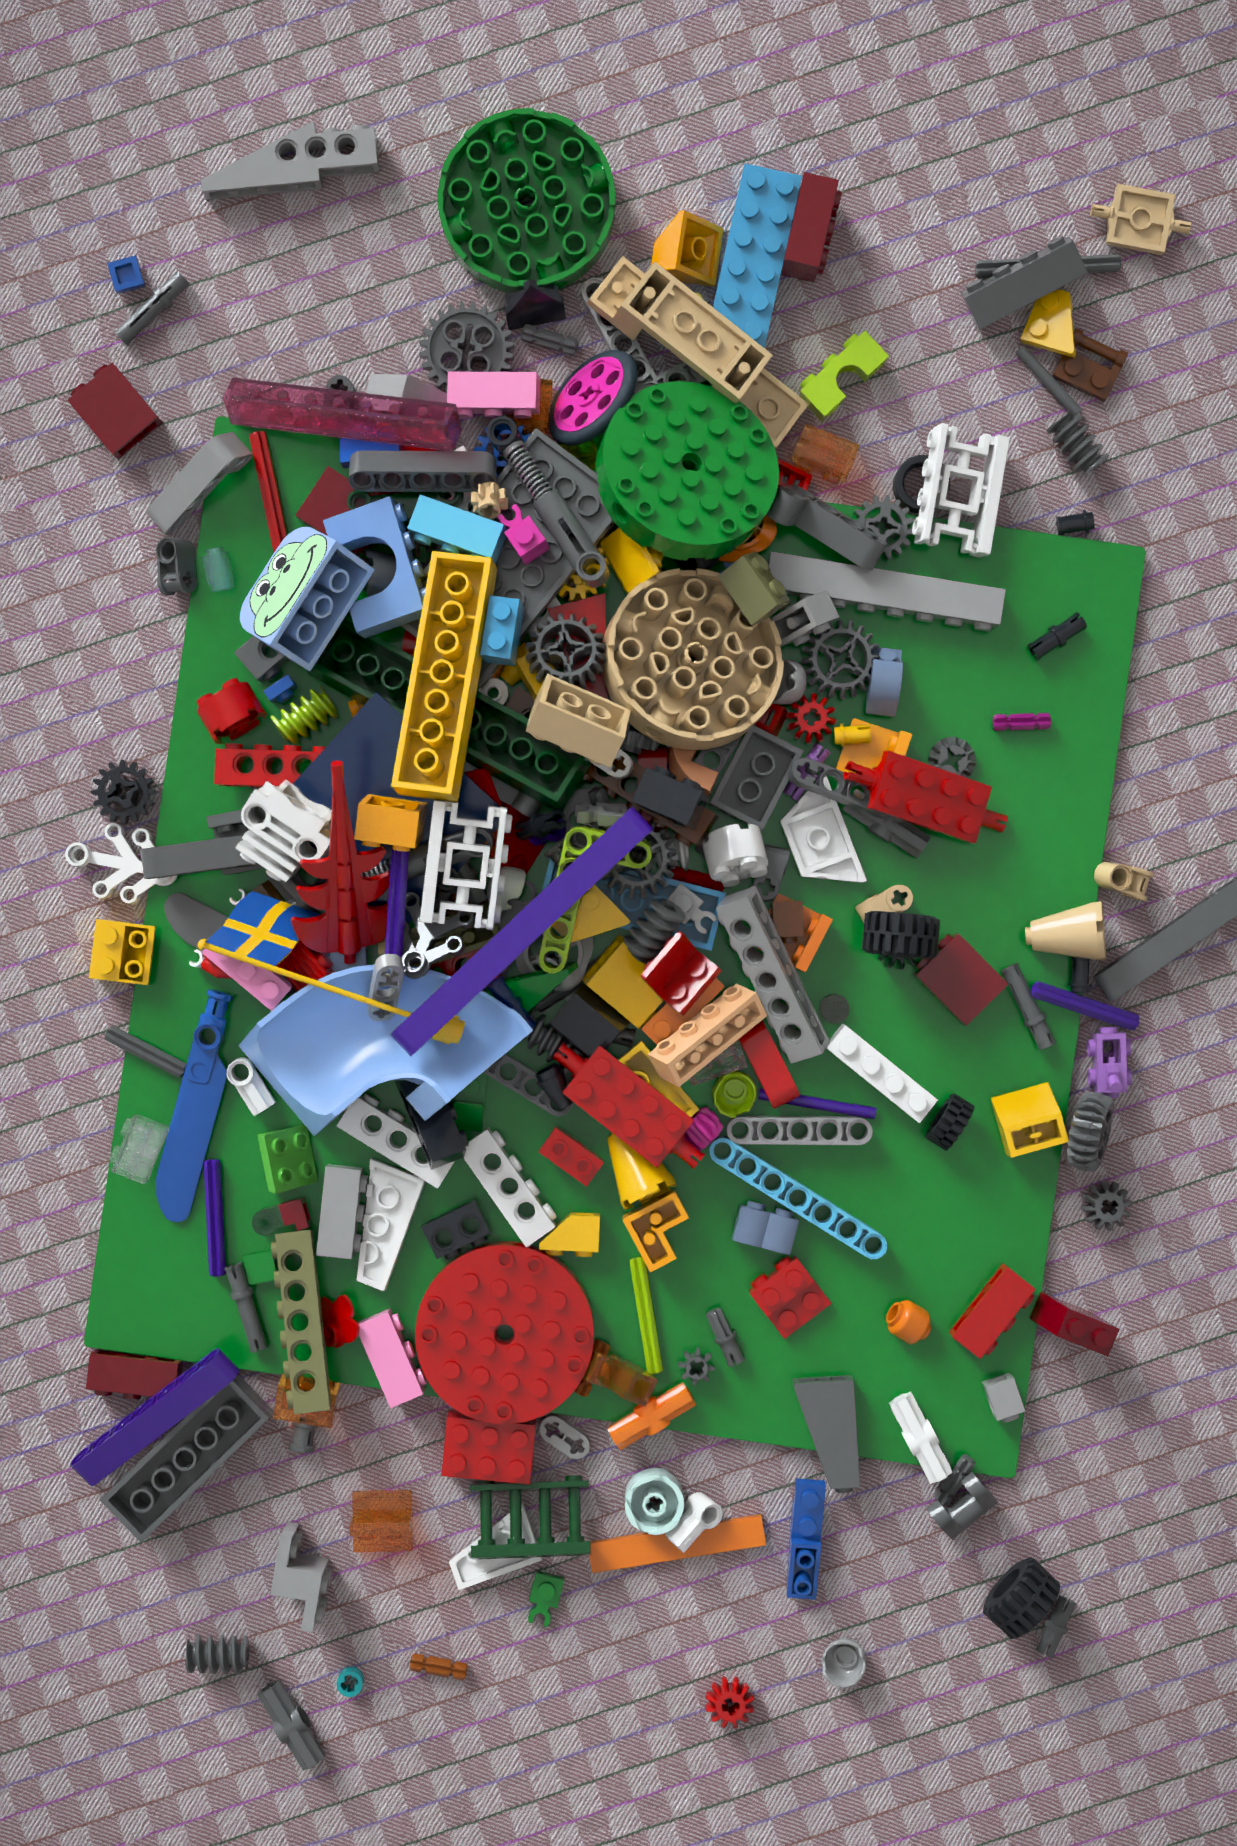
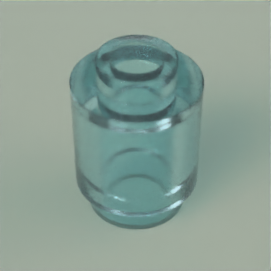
M223 547L206 550V556L201 557L206 583L207 586L211 587V592L235 588L234 581L236 577L230 552H224Z

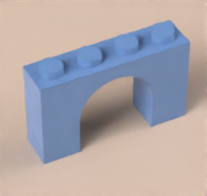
M390 496L323 520L327 536L336 540L349 551L379 543L390 546L395 554L396 572L389 586L378 594L354 602L350 608L356 633L364 638L421 618L426 587L423 588L420 577L424 576L423 569L419 560H415L412 549L415 548V542L410 531L406 532L403 521L407 520L405 510L401 503L398 504Z

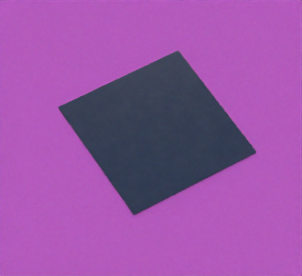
M376 692L299 776L293 785L298 787L309 800L322 804L332 810L331 762L342 761L345 793L354 836L358 803L368 794L426 802L427 811L424 836L418 845L429 841L434 799L398 795L391 787L403 716ZM463 772L457 817L487 820L488 805L501 806ZM445 811L442 837L463 830L465 827L464 825L450 824L451 811ZM499 817L493 818V827L491 829L493 833L498 829ZM477 833L475 844H484L486 842L485 836ZM355 840L357 852L378 848L364 846L361 840ZM309 841L310 845L317 849L316 845ZM380 843V846H383L386 850V854L380 862L384 863V860L389 862L392 845ZM329 851L322 858L328 857ZM468 860L453 864L451 868L458 872ZM425 874L407 880L406 894L414 892L422 900ZM436 885V893H435V895H436V894L439 892V890H440L437 885ZM389 887L383 895L367 903V905L380 906L388 904ZM411 899L408 902V906L415 905L417 899ZM405 908V921L409 924L413 919L410 912Z

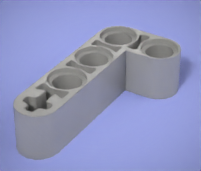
M234 432L214 436L201 447L147 508L146 513L165 535L171 534L183 524L227 474L243 468L252 459L253 454Z

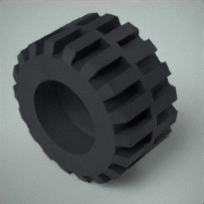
M885 911L867 912L864 919L862 950L866 953L920 959L935 958L938 952L940 920L933 916Z
M1029 1557L1016 1563L998 1580L986 1598L983 1613L1009 1638H1019L1031 1631L1047 1615L1058 1597L1061 1584L1034 1558Z

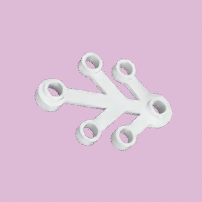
M117 823L108 824L105 827L104 833L109 840H112L122 857L92 852L87 845L82 843H72L65 852L66 860L73 866L84 867L88 863L119 869L105 880L97 881L93 885V894L102 899L110 897L115 887L137 872L143 873L142 861H139L125 839L123 826ZM114 827L118 828V835L116 837L111 836V829ZM139 828L133 832L132 839L136 845L141 846L142 849L155 847L149 830ZM145 832L146 840L140 843L138 840L139 834ZM83 850L85 853V857L83 860L79 861L77 858V854L79 851ZM177 876L156 879L143 878L134 886L124 887L121 890L120 897L125 903L135 904L140 900L141 894L155 884L159 886L171 885L177 879ZM105 884L107 888L106 893L101 895L99 887ZM129 890H133L135 894L132 900H128L126 896Z

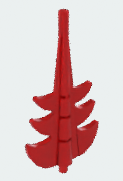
M333 761L331 762L333 795L329 856L321 859L300 860L301 867L307 873L316 878L327 879V882L313 887L299 885L296 887L297 893L310 907L326 911L319 916L310 918L292 917L291 924L297 937L306 947L320 953L339 951L340 954L344 955V963L354 964L356 962L355 954L361 950V947L375 945L386 938L388 904L368 906L367 903L376 900L389 887L390 870L377 876H362L361 873L367 872L379 864L386 854V850L383 846L369 851L357 852L345 793L343 762Z

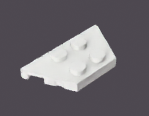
M825 776L823 779L824 786L832 791L827 776ZM807 791L780 821L800 876L851 882L867 881L837 802Z

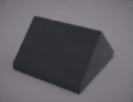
M584 984L571 996L549 1023V1026L589 1059L599 1045L606 1050L630 1024V1021Z

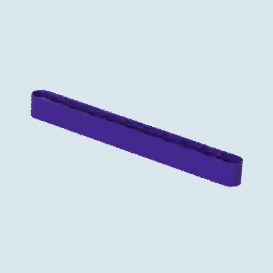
M632 806L400 1024L390 1036L410 1057L416 1053L653 830L652 826Z

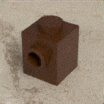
M802 901L771 902V914L769 915L782 942L797 943V937L804 936Z

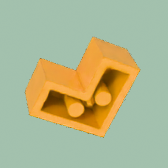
M674 1188L624 1214L622 1220L650 1272L677 1259L676 1253L664 1231L689 1219V1216Z

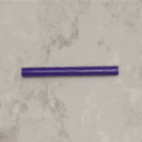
M760 1088L758 1099L769 1101L764 1089ZM800 1095L785 1103L875 1119L877 1111L875 1107Z

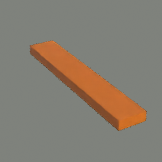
M757 1514L721 1520L716 1527L705 1529L684 1553L665 1537L666 1533L652 1535L645 1532L590 1541L591 1555H589L592 1573L765 1546L766 1540L762 1516Z

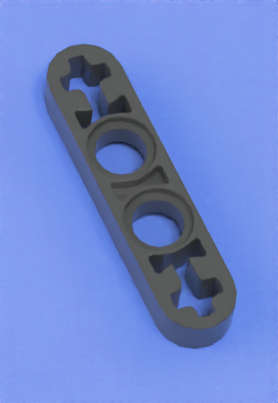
M800 758L791 764L788 769L790 781L800 788L878 818L890 817L889 815L868 809L869 790L862 784L845 780L843 778V771L810 758ZM805 766L806 773L814 776L819 771L820 774L817 778L808 775L802 779L800 778L801 773L797 769ZM826 775L833 776L837 780L836 790L826 789L823 783ZM852 786H859L863 789L865 794L863 801H856L852 798L850 793Z

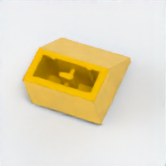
M617 528L600 542V547L605 551V557L608 558L611 568L627 595L641 582L643 583L662 572V563L654 550L649 552L647 545L645 548L628 537L620 528Z
M96 919L89 978L149 985L156 926Z
M1048 1082L990 1098L1005 1153L1009 1157L1013 1158L1068 1142L1069 1139L1062 1114Z

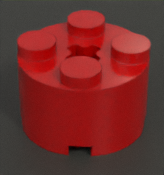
M238 678L230 679L222 685V690L213 695L208 693L197 700L196 703L199 706L197 714L215 744H223L224 742L221 738L229 736L230 740L233 741L247 734L260 724L258 721L260 716L264 719L267 716L266 711L248 682H239Z

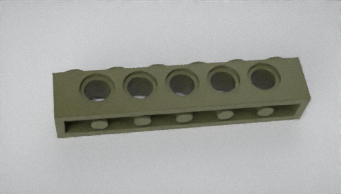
M312 1230L275 1234L276 1241L271 1242V1253L273 1259H278L279 1271H274L275 1288L281 1289L282 1301H277V1311L279 1319H284L285 1331H280L282 1349L287 1348L288 1361H283L285 1379H290L291 1391L286 1392L288 1409H293L294 1415L332 1410L314 1234ZM297 1254L302 1259V1265L297 1271H290L287 1267V1260L291 1255ZM296 1284H301L305 1288V1296L299 1301H294L290 1297V1289ZM298 1314H305L308 1318V1326L303 1331H297L293 1326V1319ZM306 1343L311 1347L312 1354L308 1360L301 1361L296 1356V1350L299 1345ZM307 1373L311 1374L315 1379V1385L310 1391L302 1390L299 1385L301 1376Z

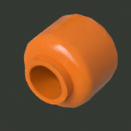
M903 1300L896 1302L887 1312L886 1322L889 1332L908 1344L924 1340L931 1331L928 1311L912 1301Z

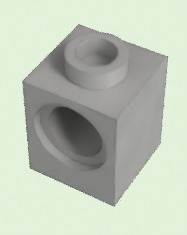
M1010 1373L982 1381L992 1415L997 1421L1010 1422L1019 1418L1020 1413L1025 1412L1015 1379Z

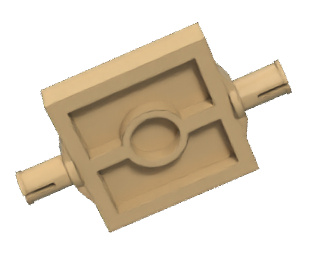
M1117 184L1110 207L1092 204L1090 217L1107 219L1108 230L1105 245L1163 255L1165 253L1167 239L1172 231L1189 235L1191 229V222L1174 219L1173 207L1176 194Z

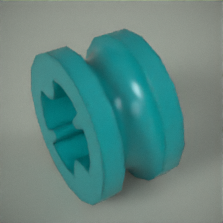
M356 1667L344 1668L339 1673L336 1682L339 1693L346 1697H354L359 1694L363 1687L364 1675ZM347 1675H352L351 1679L356 1677L357 1681L354 1688H349V1684L347 1686L344 1685Z

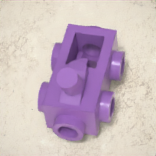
M1099 1027V1033H1092V1039H1088L1086 1044L1087 1056L1093 1057V1069H1088L1087 1071L1088 1086H1093V1092L1103 1093L1111 1098H1119V1093L1128 1092L1127 1085L1132 1083V1072L1130 1068H1127V1056L1131 1055V1042L1129 1038H1126V1033L1117 1032V1027ZM1110 1042L1112 1046L1111 1051L1108 1053L1103 1051V1043Z

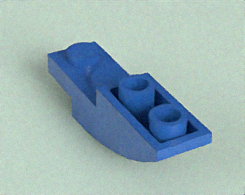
M796 1478L790 1525L787 1598L816 1600L826 1492L825 1480Z

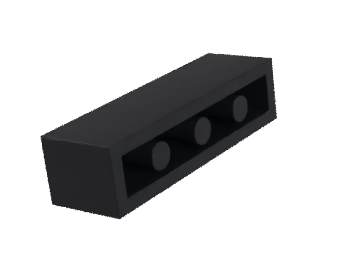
M394 1080L431 1170L464 1158L466 1153L465 1147H468L469 1144L463 1129L458 1131L454 1120H457V1114L453 1104H445L425 1121L406 1099L420 1085L407 1080Z

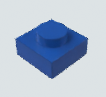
M136 255L107 263L117 295L146 287Z
M286 675L263 692L272 703L278 701L282 704L295 695L293 690L298 688L292 677Z

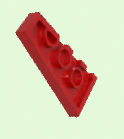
M605 593L548 608L549 616L554 621H558V614L560 613L564 615V620H569L570 615L574 613L575 621L577 622L585 616L587 619L586 627L595 623L597 626L595 633H602L604 638L606 631ZM569 635L570 638L576 642L583 641L582 639L576 636ZM559 636L555 637L556 642L559 641ZM563 643L564 651L562 652L564 653V656H566L567 663L569 664L570 655L568 653V650H566V644ZM585 657L584 661L577 662L573 670L576 671L582 668L590 657ZM595 674L596 682L594 684L585 680L586 689L584 690L608 700L607 688L602 674Z

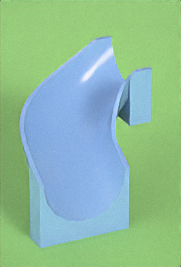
M375 964L338 971L317 981L368 998ZM429 970L425 976L419 979H411L404 974L397 1008L413 1013L451 976ZM308 984L259 1021L238 1046L313 1136H315L345 1111L366 1090L379 1083L392 1080H407L420 1085L406 1099L426 1121L531 1033L533 1029L519 1013L481 991L456 1014L459 1016V1020L465 1021L464 1030L458 1044L451 1042L448 1045L430 1038L410 1057L390 1036L407 1017L395 1014L389 1020L375 1021L369 1017L367 1004ZM384 986L379 989L385 990L392 988V986Z

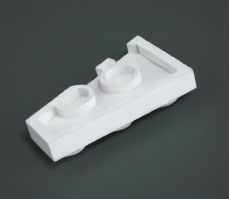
M521 1503L522 1538H525V1544L537 1543L524 1503ZM510 1513L492 1526V1539H495L496 1545L507 1544V1539H510ZM480 1536L449 1561L458 1590L542 1561L543 1558L473 1560L471 1558V1546L478 1545V1540H481Z

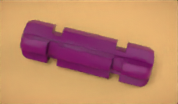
M1034 713L1010 714L1009 716H1006V714H996L993 716L992 726L995 731H1005L1007 728L1009 730H1033L1035 727H1037V730L1049 729L1051 727V716L1049 713H1038L1037 716H1034Z

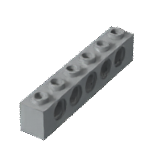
M753 886L724 896L716 907L718 920L721 925L725 926L730 936V945L738 953L742 961L743 972L750 978L755 988L754 991L757 993L768 1015L767 1020L770 1027L776 1031L782 1052L785 1055L787 1054L790 1063L823 1054L830 1040L757 887ZM741 920L748 922L750 927L744 926ZM754 947L760 948L763 953L757 952ZM766 973L772 974L775 979H771ZM779 999L785 1000L788 1005L782 1004ZM791 1025H796L800 1031L795 1030Z

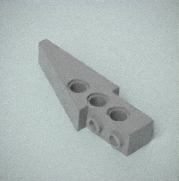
M310 122L201 179L202 193L206 200L321 190L323 189L322 178L380 172L375 129L369 128L366 125H358L352 127V130L340 131L337 128H327L322 133H318L315 123ZM346 145L355 147L354 151L349 155L340 153L341 149ZM316 148L325 149L323 156L319 158L311 156ZM286 151L296 152L292 160L282 159Z

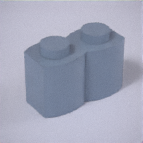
M748 1200L747 1205L740 1204L731 1239L740 1243L790 1255L799 1222L797 1218L793 1217L794 1212L782 1208H776V1212L764 1210L765 1204Z

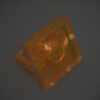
M412 1490L353 1491V1517L350 1522V1536H353V1552L412 1551Z

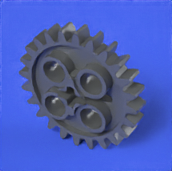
M461 301L459 310L455 311L453 306L449 304V313L447 315L438 310L440 320L429 319L432 330L423 329V334L428 340H420L419 344L427 350L420 352L419 356L421 359L428 360L422 364L423 370H432L428 374L429 381L438 378L436 383L437 389L448 385V372H461L464 363L462 350L466 348L469 325L473 326V331L470 338L472 351H469L467 358V372H473L471 370L472 365L477 361L487 364L484 372H511V367L506 363V361H514V355L507 352L515 348L514 342L506 341L512 337L511 330L502 331L506 326V321L501 320L496 323L498 313L495 311L488 316L487 305H484L480 311H477L475 302H472L470 309H465V305ZM452 328H459L463 331L462 336L456 340L449 339L447 333ZM482 332L489 333L492 336L491 340L486 344H480L476 341V337ZM448 357H455L458 360L457 365L452 369H447L442 365L443 361Z

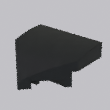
M529 279L523 283V290L505 295L507 307L504 309L509 330L523 328L525 324L535 326L566 319L563 297L559 296L558 287L555 284L539 287L536 280Z

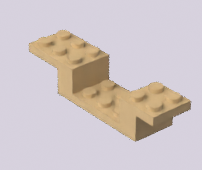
M622 256L586 303L633 341L642 329L712 383L711 387L735 404L738 401L743 403L763 424L775 449L809 405L764 369V366L773 356L770 352L655 261L648 271L644 273Z

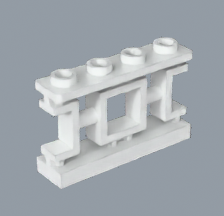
M941 423L929 432L927 438V447L930 450L928 459L925 460L922 468V476L925 477L924 486L920 489L917 498V505L920 506L919 516L916 517L912 528V533L915 535L914 543L935 546L939 543L940 533L961 537L960 552L969 553V556L981 558L991 553L1010 437L1002 435L993 437L985 433L979 437L978 447L955 442L958 427H948V424ZM944 450L959 453L957 466L949 464L942 466ZM971 456L985 457L983 472L969 469ZM950 475L972 480L968 505L946 500ZM934 508L949 511L947 525L937 522L932 524ZM961 514L970 516L976 514L973 530L959 527Z
M434 799L420 922L444 924L446 909L475 912L474 928L493 930V924L500 922L501 905H496L497 893H503L505 875H499L501 863H507L509 845H503L504 833H510L512 815H507V807L488 805L487 820L457 817L458 802ZM445 811H451L450 824L465 826L463 842L448 840L446 852H440ZM499 817L494 858H489L490 845L475 844L477 827L492 829L493 818ZM453 849L483 852L480 881L450 877ZM438 871L444 872V885L458 886L456 902L441 900L439 912H433ZM491 877L487 918H482L483 905L468 904L470 888L485 889L486 878Z

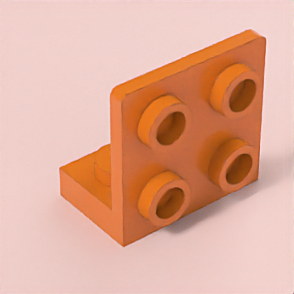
M777 894L773 902L793 900L782 894ZM803 906L804 936L797 937V943L783 944L794 967L806 973L833 919L824 914H818Z

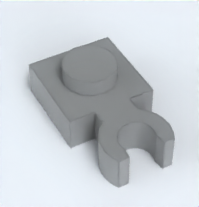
M596 802V806L576 803L575 806L577 823L597 822L598 826H603L607 829L628 811L626 804Z
M681 883L667 899L680 907L684 912L686 918L681 923L686 925L691 919L694 921L696 930L701 934H706L707 932L700 924L701 919L707 917L713 922L717 920L713 913L709 911L702 912L699 909L704 901Z

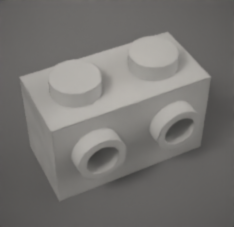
M826 590L802 599L770 618V620H774L782 641L780 647L793 642L795 647L810 640L809 634L814 633L816 636L831 628L829 623L839 618V615Z

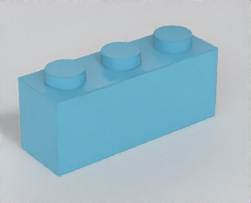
M423 495L419 496L407 527L411 534L414 535L413 540L421 544L430 546L431 542L442 545L441 550L447 553L458 554L461 552L472 556L490 557L495 565L506 539L504 532L507 531L504 524Z

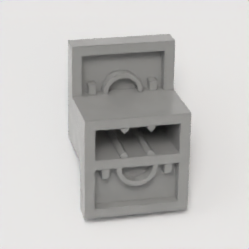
M287 1522L279 1539L270 1595L306 1601L301 1631L313 1633L316 1624L322 1623L323 1615L325 1616L328 1597H323V1594L327 1593L328 1586H330L333 1568H328L329 1558L297 1553L301 1548L303 1534L298 1533L299 1523Z

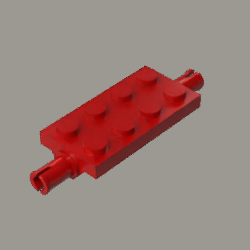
M884 751L881 762L872 769L849 761L845 769L852 771L843 773L845 780L862 784L869 790L868 809L976 844L981 826L996 830L999 833L1003 832L1006 825L998 822H1007V815L986 809L992 786L892 751Z
M565 1043L561 1045L559 1050L568 1058H565L558 1051L553 1055V1059L573 1073L572 1077L574 1079L563 1091V1094L655 1167L660 1165L668 1153H674L691 1166L692 1169L698 1165V1162L689 1154H692L699 1161L705 1156V1153H702L684 1139V1133L693 1123L694 1119L600 1045L592 1056L585 1060L566 1046Z

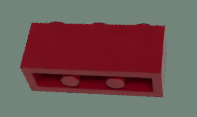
M95 1349L89 1355L86 1389L94 1390V1394L100 1396H111L112 1392L124 1393L123 1397L128 1399H141V1395L152 1397L182 1374L183 1361Z

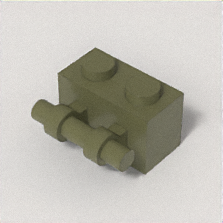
M757 552L741 556L717 576L751 625L765 621L779 609L783 610L790 605V600L785 594V587L773 577L767 561L761 555H758Z

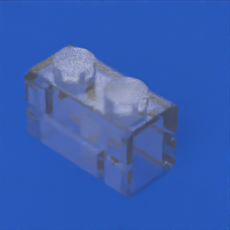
M139 1114L133 1115L132 1119L127 1118L120 1135L124 1136L120 1147L115 1146L110 1156L109 1162L113 1163L111 1171L140 1184L147 1183L168 1134L169 1126Z

